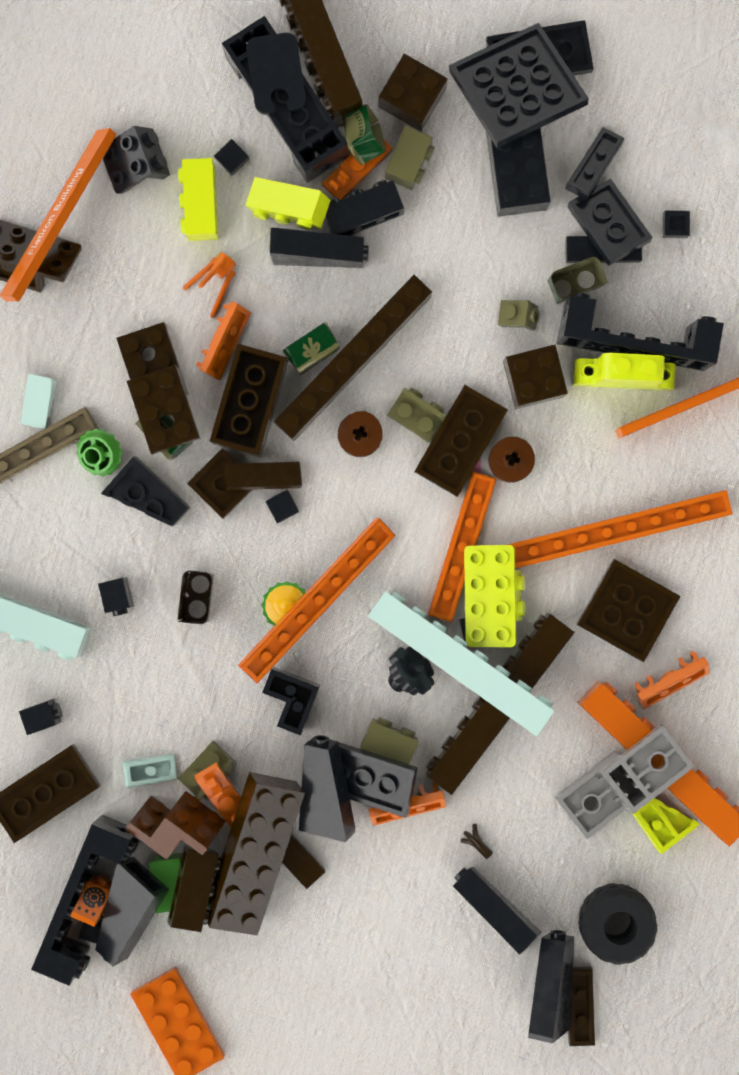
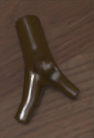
M472 824L473 835L468 831H464L463 834L468 839L461 838V843L473 846L485 859H488L493 852L481 840L477 824Z

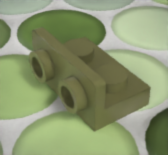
M404 388L387 416L429 443L446 417L443 414L444 409L434 402L428 404L422 400L423 395L413 388L407 390Z
M212 741L178 780L196 796L195 798L200 800L204 797L207 800V795L196 782L194 775L217 762L228 777L234 771L231 766L235 760L216 742Z

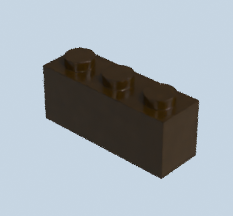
M184 844L167 920L171 928L202 932L203 925L207 924L209 918L208 900L213 898L215 884L212 883L214 873L219 872L221 858L218 857L219 854L215 850L207 849L202 856L192 847Z

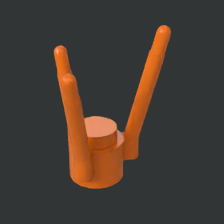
M223 252L214 257L207 266L183 286V289L187 290L208 271L210 272L199 283V288H203L214 275L220 279H223L224 276L226 277L211 311V318L215 317L230 281L236 275L233 271L236 263Z

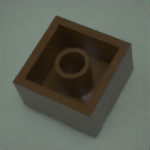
M404 53L378 97V107L422 132L446 91L448 78Z
M556 345L506 356L503 360L515 410L560 399L568 394Z

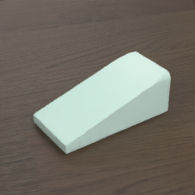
M29 373L21 424L46 429L57 385L56 380Z
M174 754L122 761L124 781L127 788L177 780Z

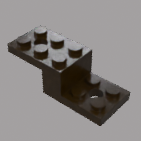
M162 322L117 337L116 339L130 378L126 382L150 454L153 455L201 439L186 396L189 393L166 324ZM146 348H153L155 350V357L151 361H145L142 358V353ZM166 415L173 416L175 420L173 427L170 429H164L161 425V420Z

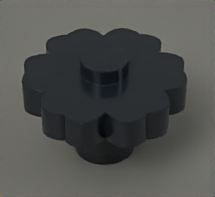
M409 646L406 649L399 647L389 657L392 665L389 667L390 676L388 677V682L396 692L405 691L413 696L418 693L424 695L434 685L435 682L431 677L434 675V670L427 659H423L422 655Z

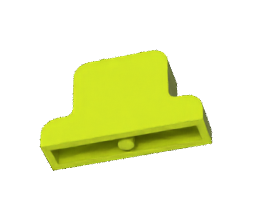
M603 353L596 359L579 358L574 360L572 386L673 391L675 390L676 364L664 363V356L645 354ZM585 367H590L593 370L591 376L584 373ZM664 371L668 373L667 380H664Z

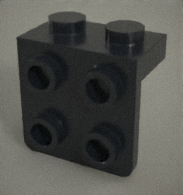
M132 126L116 137L103 157V161L115 193L123 194L146 178L165 179L170 176L167 160L163 156L158 143V136L153 128Z

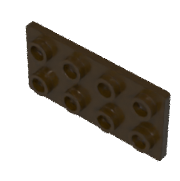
M0 220L1 281L8 282L37 231ZM57 237L27 289L41 293L45 286L44 277L64 282L82 250L81 244Z

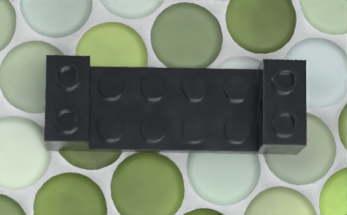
M265 16L222 42L226 60L239 80L241 78L244 79L252 93L246 43L254 37L276 34ZM302 74L306 96L304 107L288 112L287 101L289 96L285 91L277 90L271 96L276 114H269L267 116L292 153L293 163L306 183H309L349 157L347 141Z
M575 293V296L571 295L563 305L557 345L601 353L660 355L665 357L664 363H674L677 367L705 371L717 364L724 323L716 322L717 319L714 317L702 316L701 319L698 318L686 327L683 343L670 342L669 345L660 343L661 340L654 337H645V340L635 338V335L632 333L621 332L620 335L610 334V330L605 328L591 330L596 299H590L588 294Z
M101 815L91 824L31 968L32 971L70 986L75 978L80 979L83 971L86 970L91 956L87 955L90 946L66 937L73 923L69 919L72 918L70 916L80 898L79 895L82 894L87 882L92 877L89 871L98 863L100 856L121 864L125 858L129 859L132 853L135 852L140 840L125 829L127 827L126 824L105 815Z

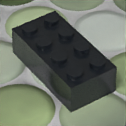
M541 128L499 148H496L486 132L497 217L546 211L551 201Z

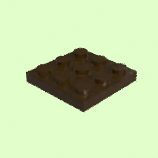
M612 559L576 625L644 662L681 596L616 559Z

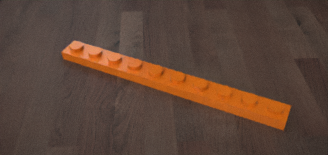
M727 490L507 545H512L515 548L516 569L733 515Z

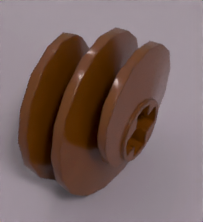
M357 411L347 415L341 421L338 428V441L341 448L347 454L354 457H367L373 454L379 448L383 438V430L379 420L373 414L366 411ZM362 428L365 430L364 434H367V437H362L360 441L356 440V435L353 432H358Z
M519 437L503 438L490 450L488 457L489 468L493 475L501 481L507 483L521 481L531 473L534 467V451L524 439ZM514 454V459H517L518 462L510 466L508 465L509 461L505 460V458Z

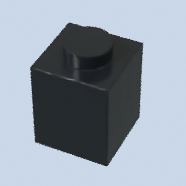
M127 577L98 583L105 613L112 612L113 617L127 614V608L134 607Z
M54 699L19 711L27 735L62 722L61 717L63 714L61 707L58 703H55Z

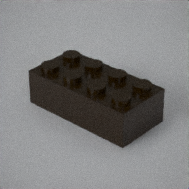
M237 344L209 442L213 445L261 458L289 363L287 357Z

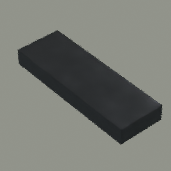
M602 127L567 182L565 189L588 200L624 143L625 138Z
M566 236V263H577L591 257H596L601 263H606L588 236ZM642 247L615 263H640L642 261Z

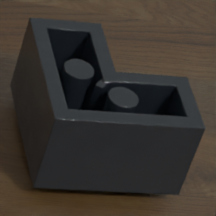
M273 667L262 693L286 702L277 727L301 736L320 684Z

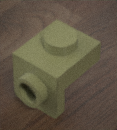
M501 300L498 319L499 326L519 327L535 331L536 324L540 318L537 305L529 300Z

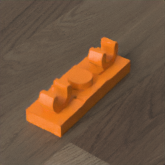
M384 140L386 152L363 165L359 164L351 154L322 183V186L335 199H345L393 151V148Z
M232 301L230 305H223V308L227 311L224 318L219 316L217 318L221 324H219L213 336L209 350H202L201 352L206 355L203 363H196L200 371L219 381L251 315V312Z
M691 651L690 656L693 662L685 663L682 657L679 658L681 668L676 671H668L661 677L659 682L654 684L653 678L649 675L646 676L649 684L648 687L642 688L638 682H635L638 700L643 710L710 673L709 663L705 657L698 660V655Z
M216 762L194 776L209 800L231 827L241 795Z
M432 782L434 789L430 793L424 791L423 784L419 786L421 796H412L410 811L407 817L446 807L443 791H439L438 785L435 782ZM374 807L368 809L373 826L404 818Z

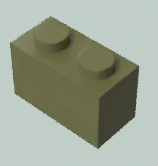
M405 125L385 170V179L393 180L394 183L413 190L415 183L420 184L425 170L422 169L425 160L430 161L435 149L432 146L433 137Z
M379 717L378 720L372 718L361 742L360 749L409 764L419 743L418 738L414 737L416 733L404 727L401 730L391 727L392 722L382 717Z

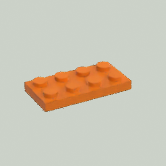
M176 966L131 992L132 999L174 1075H196L224 1059L225 1054Z

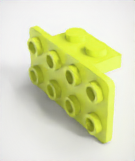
M512 545L467 546L464 549L467 646L514 647L516 645V621L522 620L526 609L525 601H522L521 591L525 589L524 575H521V570H515V548Z

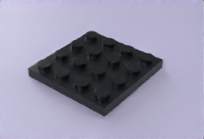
M539 23L449 65V73L496 148L588 105V96Z

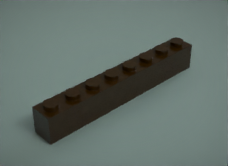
M413 275L274 421L275 425L294 442L429 301L432 291L418 277Z
M547 613L545 616L541 614L533 624L535 630L530 636L526 634L517 646L520 648L515 656L510 655L503 663L502 667L511 673L508 678L513 682L517 683L518 680H521L533 688L575 633L550 613ZM480 696L473 703L472 708L474 710L469 717L465 715L456 727L459 730L454 737L448 736L441 746L444 750L438 758L433 756L426 766L428 769L426 772L427 777L450 795L455 792L510 719V717Z

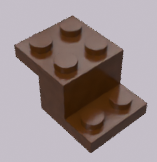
M185 791L171 810L162 802L150 796L125 829L167 860L181 840L203 856L226 820Z

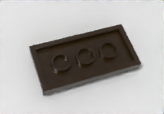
M464 385L414 473L458 497L508 409Z
M74 744L0 792V823L13 843H16L101 786Z

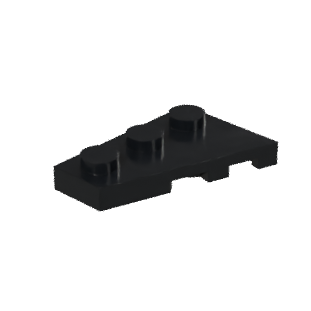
M136 456L131 458L101 493L172 527L191 508Z

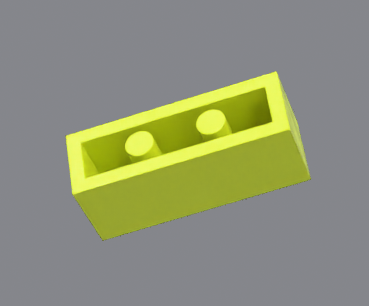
M212 158L182 159V168H178L179 183L183 184V193H179L180 208H184L185 218L180 220L181 232L185 233L189 241L219 240L214 161Z
M255 177L245 206L258 219L267 220L268 218H273L276 222L283 225H289L291 222L302 229L311 230V227L322 228L331 200L319 190Z

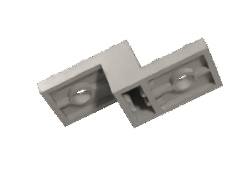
M660 724L623 754L619 755L615 751L559 793L555 799L585 838L588 839L626 809L632 814L636 813L695 766L666 728ZM656 754H661L664 758V763L659 768H653L651 765V759ZM589 796L597 798V806L591 810L584 807V801Z

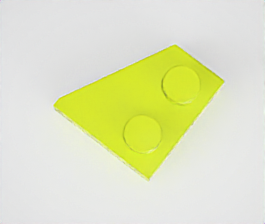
M656 798L632 814L660 854L666 852L699 826L697 821L688 818Z

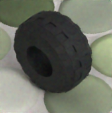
M610 883L594 889L585 898L579 911L578 925L583 941L593 954L605 962L616 965L635 962L646 955L655 942L658 927L655 912L644 895L629 885ZM616 912L630 914V924L623 933L619 935L605 933L604 925L611 914Z

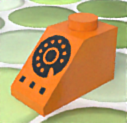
M93 875L87 882L70 917L95 926L104 915L112 880L103 875Z

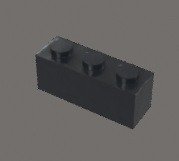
M382 180L375 183L373 188L363 191V189H359L350 193V197L340 200L336 198L331 200L325 220L331 234L351 236L404 215V206L394 181L387 182Z

